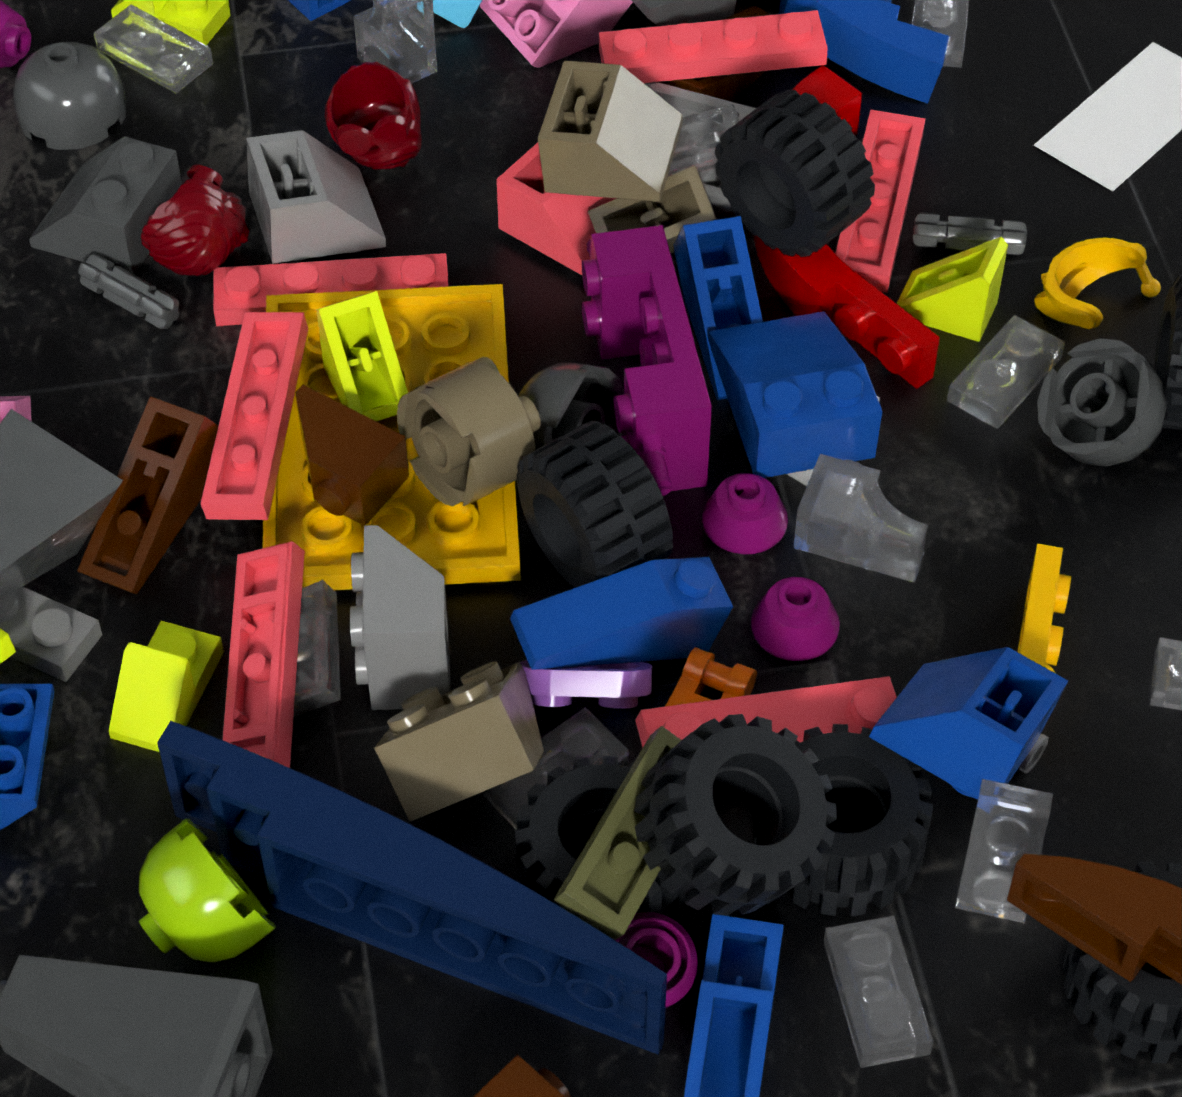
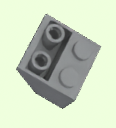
M303 130L246 138L249 194L272 264L302 261L308 258L342 253H357L363 250L386 247L384 232L360 169Z
M378 525L364 526V552L351 554L352 590L357 592L356 606L350 607L351 644L355 646L357 685H369L372 710L403 709L401 703L404 700L428 688L437 687L441 695L450 691V645L445 580L441 573Z

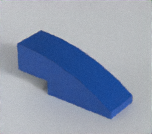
M882 0L787 1L784 14L818 10L828 47L827 58L861 78L892 92L928 104L943 67L949 40L948 35L898 21L900 6Z
M712 914L684 1097H760L783 937V924Z

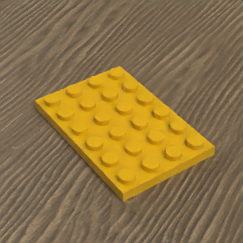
M503 284L266 295V312H304L308 333L295 392L302 385H305L341 403L323 367L316 309L373 291L378 292L408 393L439 376L483 356L488 357L494 362L499 373L509 383ZM295 394L268 520H263V548L293 541L305 551L302 592L352 590L351 554L364 552V526L344 515L336 516L329 513L314 500ZM397 415L376 421L399 433ZM412 437L407 439L409 477L367 525H378L444 576L445 585L521 581L515 481L463 506V502L454 506L446 505L434 497L416 475L410 460L419 455Z

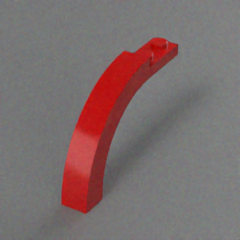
M822 65L792 89L796 90L800 95L806 92L815 96L820 104L826 102L835 109L836 114L842 120L845 119L853 128L851 130L855 136L858 134L862 93L826 66ZM753 235L757 255L767 278L779 297L795 316L825 311L845 337L858 342L877 357L888 371L898 374L916 389L934 377L940 337L852 270L827 244L816 253L813 252L810 256L800 257L798 254H795L792 257L784 255L778 248L771 249L757 235Z

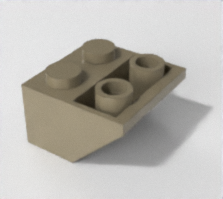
M564 61L538 136L545 192L660 202L683 125L682 114L622 65Z
M497 661L479 666L460 678L463 686L442 695L437 687H431L416 693L401 703L404 711L387 721L390 728L374 749L410 822L534 771L544 749L526 674L520 661L503 669H500Z

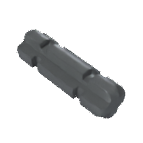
M923 212L918 213L914 220L913 243L917 247L937 248V243H945V249L965 251L1002 237L1008 244L1006 255L1019 256L1023 254L1026 245L1027 227L1023 221L1003 220L1002 225H994L995 219L948 215V220H939L940 214Z
M98 254L90 255L86 262L81 263L78 268V273L81 275L80 282L83 286L98 294L103 293V297L139 317L145 316L144 320L160 329H168L173 321L178 320L180 316L179 300L161 289L154 292L156 286L120 266H114L113 262Z

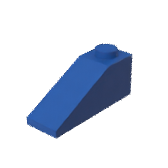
M741 216L683 225L673 244L684 301L716 400L727 399V395L708 341V331L763 322Z
M709 557L661 559L645 562L515 609L510 620L531 670L684 659L688 658L694 647L708 652L731 612L733 605Z

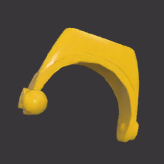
M1094 238L1075 243L1062 250L1052 259L1048 272L1041 274L1045 291L1037 294L1034 302L1039 311L1056 321L1085 329H1092L1101 324L1103 320L1101 311L1092 304L1076 299L1077 295L1092 282L1112 272L1135 268L1142 282L1140 288L1144 296L1149 298L1156 297L1160 293L1161 285L1157 279L1152 277L1146 264V249L1141 244L1130 243L1116 238Z

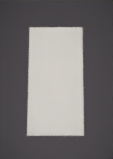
M1152 42L1036 142L1034 146L1107 189L1114 191L1182 130V58Z

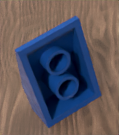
M825 311L708 331V341L753 474L767 478L875 458L883 412L864 362Z

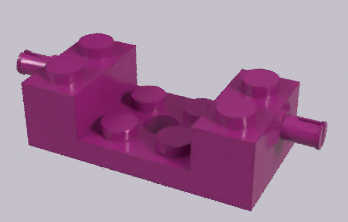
M663 225L591 234V239L587 242V251L590 259L582 260L584 290L586 296H591V301L582 302V317L586 337L596 336L601 359L640 355L641 360L640 367L624 369V395L614 396V410L618 431L623 433L621 437L643 460L654 477L662 496L667 495L671 491L707 486L712 405Z

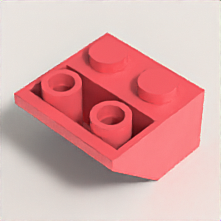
M537 142L496 179L498 228L582 275V260L590 259L587 251V242L591 239V234H596L588 211L617 198L545 192L539 145Z

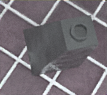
M12 409L0 423V600L77 555L123 481Z
M19 955L9 978L0 980V1044L3 1052L75 1097H256L273 1054L260 989L257 983L238 979Z

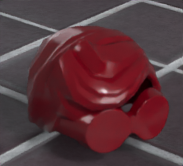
M377 61L372 63L365 62L359 66L352 65L347 72L340 75L332 88L325 106L326 125L332 139L342 151L351 155L357 163L375 170L392 169L398 166L405 167L409 159H413L418 155L422 145L420 106L416 91L410 80L404 79L400 74Z
M193 165L187 172V176L190 179L186 180L179 187L172 198L157 206L154 213L149 216L147 223L142 228L141 244L149 250V255L160 265L179 275L199 276L207 275L221 266L228 255L233 252L234 248L241 246V243H245L248 240L249 230L245 223L246 207L242 205L240 196L221 189L223 178L215 170L203 165Z

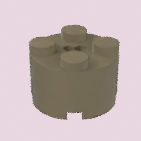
M484 356L415 388L401 397L397 408L399 433L406 436V440L412 437L419 455L410 460L416 475L434 497L449 506H454L460 502H463V506L516 481L518 463L524 456L535 451L533 432L537 431L541 425L540 416L534 403L526 396L518 397L511 385L499 373L494 362Z

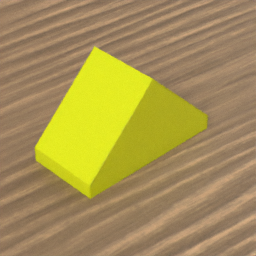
M998 237L913 270L897 304L925 326L980 342L998 303L1008 244L1002 237Z
M373 291L316 309L323 367L341 404L374 421L397 415L399 401L402 396L408 393L378 292Z

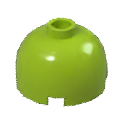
M185 818L164 835L149 851L139 872V894L149 913L141 918L139 923L155 945L165 954L176 946L193 960L218 962L235 958L256 945L273 931L276 926L265 917L268 914L223 854L219 856L215 851L210 853L203 845L208 837L190 819Z

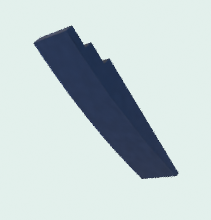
M170 721L157 744L175 817L183 820L185 818L190 819L196 825L215 831L221 854L230 864L266 877L271 907L659 1055L664 1043L667 974L540 894L407 822L270 759Z

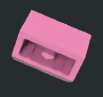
M482 0L479 6L532 66L540 68L598 44L599 32L611 31L633 2L631 0Z

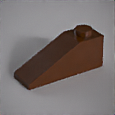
M150 396L117 474V477L123 481L97 522L77 572L137 595L202 499L219 425L203 415Z

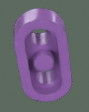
M527 660L520 662L526 674L529 691L532 695V703L538 706L562 707L571 705L572 697H598V705L602 707L632 708L638 706V697L649 695L652 690V665L645 662L531 670Z

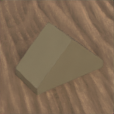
M695 165L667 177L660 202L615 199L588 211L596 233L663 225L670 254L675 253L673 244L683 225L717 220Z

